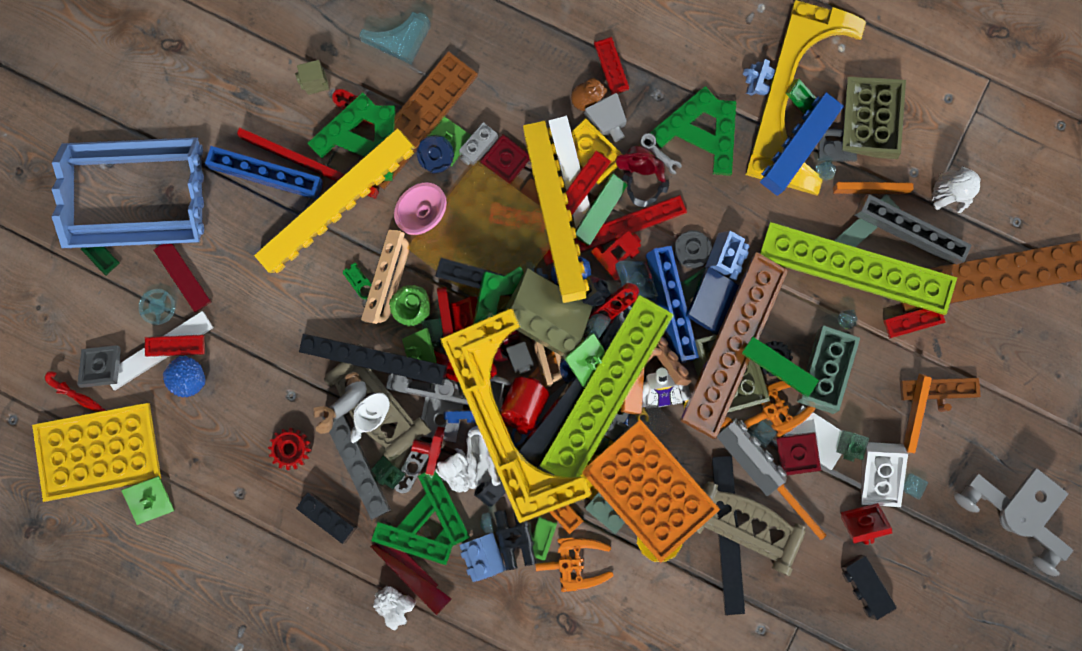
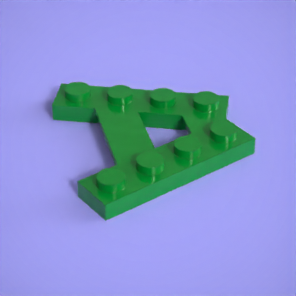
M705 86L649 134L654 135L656 144L660 149L675 137H679L713 154L712 174L731 176L733 169L736 101L718 100ZM703 113H706L716 118L715 135L691 123Z
M362 92L307 144L320 158H323L336 145L366 157L395 131V106L375 105ZM363 120L375 124L374 142L351 131ZM389 171L384 176V181H393V172Z
M521 267L515 268L504 276L488 272L483 273L472 325L496 315L500 296L513 294L524 272Z
M435 470L434 475L426 474L425 472L418 476L426 495L401 524L395 528L377 522L371 541L447 565L452 547L470 538L440 476ZM435 512L443 527L441 533L435 540L416 535L418 530Z

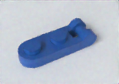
M472 411L444 412V420H448V423H459V419H467V423H476Z

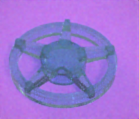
M150 290L140 299L139 313L150 324H164L174 315L175 301L164 290ZM153 293H163V294H164V295L160 298V300H159V299H154V300H153V299L149 296V295H151V294H153ZM167 296L171 301V308L165 307L164 301ZM148 298L150 301L149 309L143 311V303ZM164 311H169V315L160 321V315ZM145 314H155L156 321L147 319Z

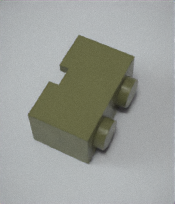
M319 60L297 65L298 72L295 73L297 82L302 90L305 89L308 95L329 90L326 73Z

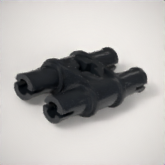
M506 510L494 512L498 528L495 533L498 536L499 552L503 554L506 571L518 569L514 553L518 548L522 550L525 566L536 564L533 550L535 542L532 539L531 524L527 521L519 523L514 510L516 525L513 528L509 527ZM515 535L521 536L518 539H516V541L510 540L513 537H515Z

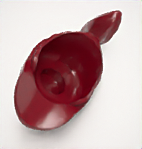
M632 146L626 154L616 157L618 168L644 176L655 174L659 181L665 182L664 163L656 159L647 148Z

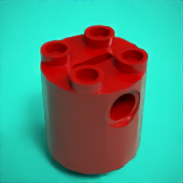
M518 377L514 379L499 410L506 427L511 426L524 435H527L529 431L534 429L535 422L549 397V392L541 385L540 381L531 377Z

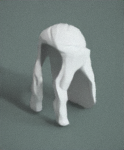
M961 167L959 171L949 170L940 174L932 193L935 209L939 210V208L953 202H961L958 205L957 212H963L965 208L970 206L973 202V197L980 190L981 179L979 175L965 167Z
M478 426L472 427L467 434L466 457L469 463V488L474 489L480 483L489 481L491 478L492 484L498 486L501 482L498 480L496 467Z

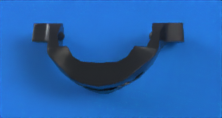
M629 170L624 172L622 180L627 182V193L632 203L637 206L646 207L655 202L662 192H668L670 182L665 180V182L659 185L657 193L649 200L638 199L631 190V183L633 182L632 173Z

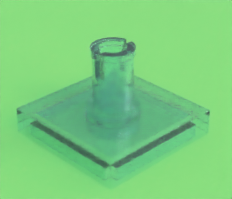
M619 261L615 264L621 281L617 289L627 283H632L639 288L638 297L639 295L645 299H655L658 297L647 262Z

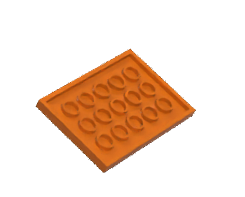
M641 419L592 461L582 472L660 563L720 510Z

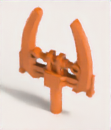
M781 380L768 386L766 385L768 395L775 399L776 404L770 401L762 403V412L743 421V423L748 428L764 419L770 420L773 423L771 425L772 428L778 432L777 437H781L803 423L816 408L808 406L792 418L787 413L788 405H784L786 401L778 397V391L790 388L791 386ZM780 413L785 416L784 422L779 418Z
M558 538L557 542L560 543L558 553L561 554L558 562L535 564L536 571L559 569L562 573L560 582L563 584L561 592L578 591L579 589L594 587L613 577L612 572H606L599 576L582 579L581 571L584 569V565H581V562L584 561L579 556L580 548L599 549L607 552L611 550L610 545L592 539ZM571 549L575 552L574 559L569 556V550ZM575 569L576 577L571 579V572Z

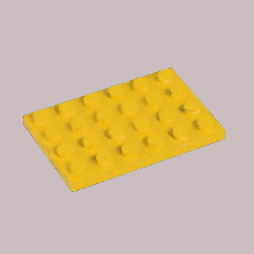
M150 403L32 425L43 502L135 485L157 476L161 479Z

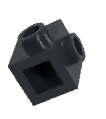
M588 276L586 279L589 291H586V298L582 299L585 304L602 305L611 295L608 284L604 279Z

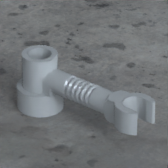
M643 135L640 139V146L650 150L668 167L669 172L675 175L676 172L672 169V165L681 168V163L670 159L655 146L656 138L654 135Z

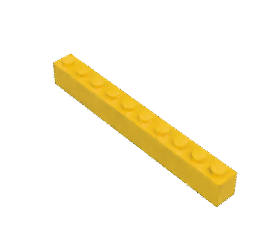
M545 121L523 125L524 137L562 301L566 303L585 299L586 291H589L587 279L583 280L582 273H585L583 262L578 260V256H580L579 245L574 244L576 233L575 228L570 227L569 223L572 221L570 210H566L565 206L568 204L566 193L562 194L561 188H564L562 176L558 177L557 171H560L558 160H554L553 156L556 155L554 143L550 144V139L552 138L551 129L546 127Z
M397 128L254 256L269 273H279L285 268L284 264L288 260L292 261L298 257L299 251L303 247H309L314 242L313 238L317 235L321 236L328 230L327 226L330 223H336L340 220L341 214L346 209L348 211L357 204L355 201L360 197L364 198L371 192L370 188L373 185H379L384 181V176L389 171L392 173L400 166L398 163L403 159H409L414 154L415 146Z

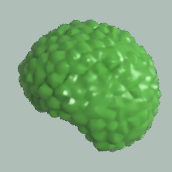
M416 285L402 286L392 295L389 301L391 314L396 321L403 325H418L430 314L428 294L426 290Z

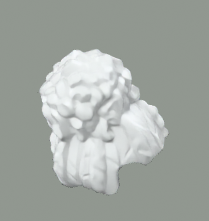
M457 448L455 449L456 454L450 456L444 462L437 463L436 473L449 484L451 490L458 493L462 491L467 492L469 489L468 461L465 453Z
M386 586L375 594L374 608L380 616L385 618V623L389 628L396 630L399 625L407 623L404 613L411 611L416 604L412 597L402 595L401 592H398L397 589L391 586Z

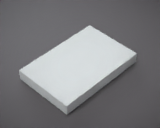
M801 406L796 415L801 413L806 407ZM812 413L803 423L783 436L815 432L820 464L832 470L852 437L815 413Z

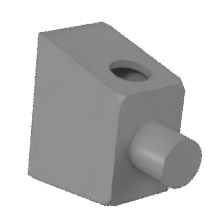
M617 93L585 109V117L604 137L611 134L615 142L625 137L621 128L626 126L627 121Z

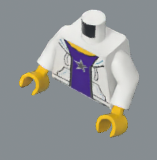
M659 368L656 373L648 374L643 383L642 414L636 415L637 420L639 421L640 417L645 415L646 422L649 421V415L645 411V407L650 409L680 404L685 401L683 405L685 410L691 396L689 386L676 385L665 368Z

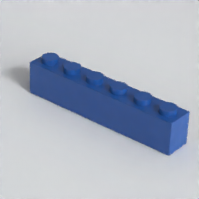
M827 92L822 97L817 96L811 104L813 106L811 111L808 109L802 116L803 122L801 125L798 123L791 131L793 136L791 138L788 137L781 145L783 150L781 152L778 151L771 159L773 164L771 166L768 165L761 173L763 178L760 180V183L776 196L786 189L844 107Z
M210 146L205 164L211 170L315 200L319 198L324 183L318 176Z
M672 247L655 248L646 254L657 303L658 306L674 314L665 330L666 340L671 351L678 356L680 363L689 362L699 358L690 319L686 316L688 311Z

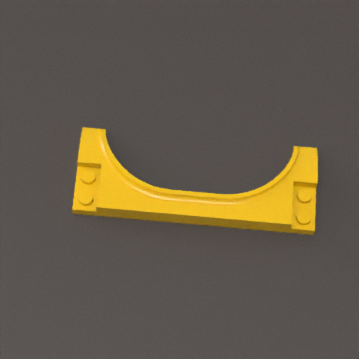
M795 0L745 175L762 179L761 173L768 165L771 166L773 164L771 160L778 151L781 152L783 150L781 145L788 138L785 129V109L789 97L786 95V92L793 83L798 63L805 52L820 40L834 35H845L861 40L866 21L837 8L829 10ZM804 162L787 187L818 196L823 177Z
M511 308L444 337L441 341L519 523L587 498L592 493L584 476H556L531 465L518 452L509 436L492 394L490 374L492 362L499 346L511 332L520 327Z

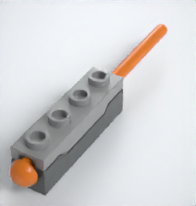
M725 417L721 426L723 429L717 436L720 442L766 496L777 489L820 540L825 538L826 534L785 488L784 483L786 482L787 474L784 469L774 464L772 455L768 451H763L760 447V441L754 435L751 436L747 432L748 428L741 420L735 419L732 421L729 417Z

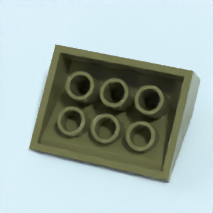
M848 77L842 151L883 159L899 158L902 145L906 80Z
M526 268L504 311L513 309L520 325L516 330L565 358L580 344L592 306L583 303L582 300L563 303L560 288L557 285Z
M717 335L695 340L699 358L694 359L693 362L698 378ZM752 360L748 363L727 413L770 401L761 368Z

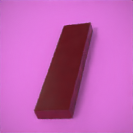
M173 243L161 244L153 250L195 313L212 302Z

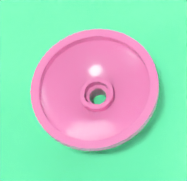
M420 183L412 186L403 193L396 204L394 219L397 226L403 232L411 235H418L431 230L439 223L445 213L447 205L446 196L442 189L433 183Z

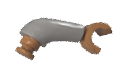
M354 372L345 376L347 382L346 392L330 408L325 406L314 408L315 418H326L316 426L318 433L325 434L329 432L333 427V418L338 419L360 404L365 398L367 387L365 382L359 379L358 373Z

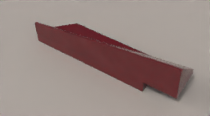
M372 544L370 546L436 615L452 600L451 597L437 588L439 584L408 553L382 544Z

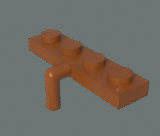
M979 378L931 380L927 400L937 399L939 412L950 411L952 406L949 403L945 404V399L981 397ZM917 380L900 381L901 400H913Z

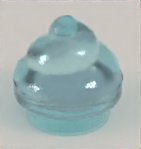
M829 161L820 163L815 167L819 178L822 180L832 179L836 172L835 165Z
M854 310L842 311L838 316V323L845 329H851L857 324L856 312Z

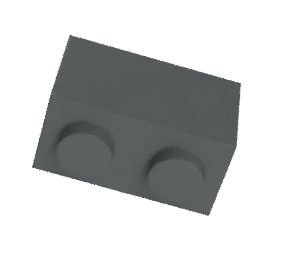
M525 342L506 348L515 374L524 375L531 372L533 362Z

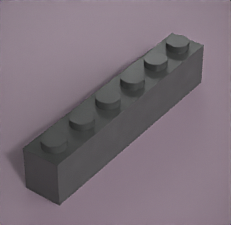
M870 194L861 198L854 216L952 264L957 265L965 262L972 246Z
M344 414L338 419L333 418V427L329 433L372 520L391 511V508L359 442H351L352 427Z

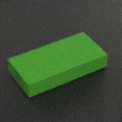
M538 518L532 536L533 542H535L533 546L535 558L545 561L557 523Z

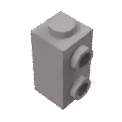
M483 122L459 150L460 159L465 164H471L475 167L498 140V134Z

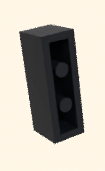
M307 492L296 507L299 512L341 544H345L358 528L312 492Z
M860 555L842 566L844 579L847 583L852 584L854 588L852 592L857 600H861L864 604L863 610L869 618L879 620L897 609L866 556Z

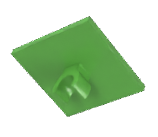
M446 117L441 120L429 135L443 136L450 142L454 152L451 167L459 158L461 147L472 136Z
M428 328L402 339L407 357L437 363Z
M591 333L564 358L583 388L587 386L599 363H602L601 360L606 352L594 333Z
M159 476L121 490L137 525L174 511Z

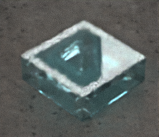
M760 421L750 435H754L760 441L761 446L766 448L777 432L765 422Z
M909 473L904 483L903 492L920 500L928 482Z
M491 513L482 514L480 526L485 531V534L493 532Z

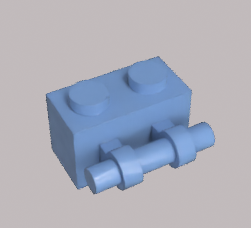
M732 231L718 233L706 268L710 266L720 274H730V279L737 280L738 275L743 270L742 264L744 259H747L749 254L747 252L749 245L744 243L745 239Z
M493 533L460 545L462 551L460 554L466 562L468 568L466 571L471 576L472 582L494 576L506 570Z

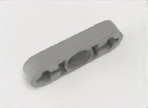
M411 451L394 481V488L397 492L407 493L411 490L429 458L427 454L421 455L419 459H423V462L420 463L419 460L412 458L413 455L417 457L419 453ZM410 462L418 464L417 472L410 473L407 466ZM403 472L409 476H414L413 480L408 478L406 482L408 488L399 489L400 485L398 482L404 481L406 477L402 475Z

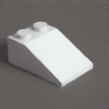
M864 442L861 505L879 503L880 506L901 507L908 458L904 444Z

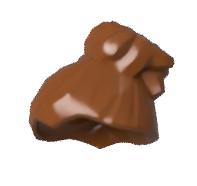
M591 78L573 89L571 94L572 104L575 108L585 111L586 108L600 102L607 89L600 81Z

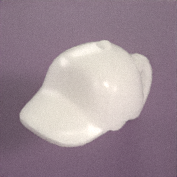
M374 393L363 399L355 408L353 416L355 427L351 430L352 443L358 441L363 432L375 430L383 422L389 410V400L385 394Z

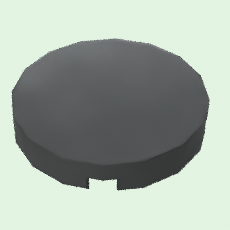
M694 230L684 232L678 237L674 245L675 258L686 268L694 269L707 263L712 251V245L708 237L700 231Z

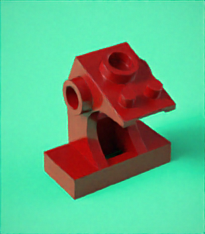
M622 231L615 237L616 242L606 251L601 245L596 246L591 251L615 280L625 275L619 266L628 257L633 259L641 252L640 238L635 233L631 234L630 231L626 233ZM620 245L626 253L618 260L612 251Z

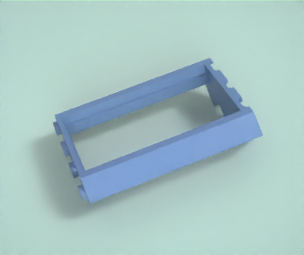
M198 137L62 143L52 161L57 179L52 187L57 205L52 214V219L61 248L199 242L201 235L204 234V225L202 223V208L204 207L202 182L204 176L202 171L203 146L202 144L199 145ZM188 160L191 171L188 180L191 196L188 208L190 220L74 225V165Z

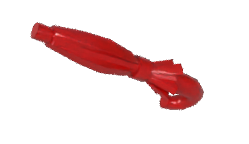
M48 371L45 374V381L57 390L56 393L66 394L90 410L96 412L106 411L90 397L70 389L66 382L60 383L52 377L56 376V372Z

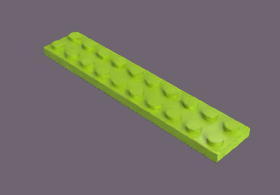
M772 222L769 224L760 253L780 266L943 315L947 314L957 277Z
M639 295L602 358V363H599L540 467L556 476L581 477L582 472L674 316L673 313Z

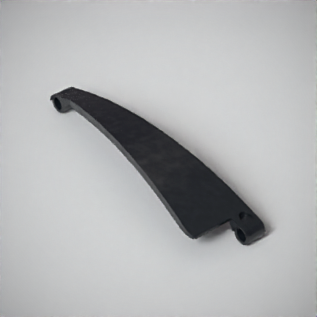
M617 301L615 306H621V303ZM631 304L613 318L598 341L605 352L608 350L634 304ZM575 375L548 412L517 448L522 457L536 468L542 463L585 389ZM499 474L498 480L501 482L500 485H493L491 478L489 481L480 483L474 492V496L489 507L495 505L506 493Z

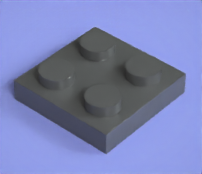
M115 345L81 349L77 385L83 388L117 384L121 348Z

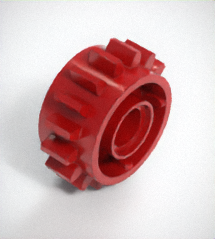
M289 428L288 432L286 429H282V434L275 433L276 438L270 439L272 446L268 447L272 452L269 454V457L274 458L272 463H279L280 469L286 466V470H291V466L297 470L298 464L304 466V460L310 459L307 455L308 452L312 451V449L308 448L311 441L305 440L307 435L303 434L301 436V430H297L294 433L293 428ZM288 444L294 446V452L290 455L286 453V446Z

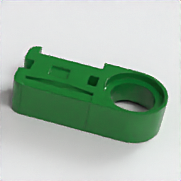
M353 263L349 269L343 270V275L360 298L367 300L368 296H363L361 289L364 286L371 287L372 284L357 267V263Z

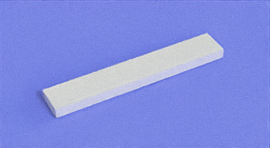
M564 116L549 120V125L567 191L581 172L568 118ZM588 196L585 197L573 214L576 229L590 208Z
M202 311L164 336L203 335L214 327ZM145 348L119 364L117 384H111L112 389L117 390L169 356L145 357Z

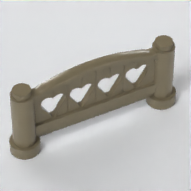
M340 362L326 374L325 382L330 387L336 386L340 397L346 392L345 376L354 372L359 374V379L362 378V382H365L367 387L366 394L383 393L388 397L389 410L383 422L375 430L366 433L385 447L383 454L389 461L395 460L413 444L414 439L418 440L423 435L427 436L432 432L421 417H418L415 421L410 418L371 369ZM356 407L348 411L353 419L354 410ZM398 422L393 437L387 438L386 432H382L381 426Z
M707 481L702 490L715 504L718 501H722L724 505H730L731 511L718 519L716 513L696 533L701 534L705 527L774 560L772 569L790 576L793 570L791 566L806 534V527L798 523L791 526L768 507L740 495L720 492L717 490L718 485ZM736 509H739L741 513L749 515V519L738 527L735 526L734 511ZM753 518H758L759 522L764 521L767 526L763 531L753 536L751 521ZM771 526H775L777 530H783L784 536L771 545L769 529Z

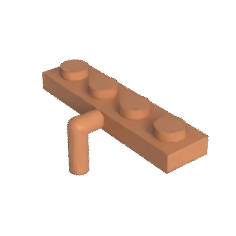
M661 337L648 361L654 355L657 356L675 384L687 386L692 381L688 376L687 369L680 364L678 356L671 351L668 341Z

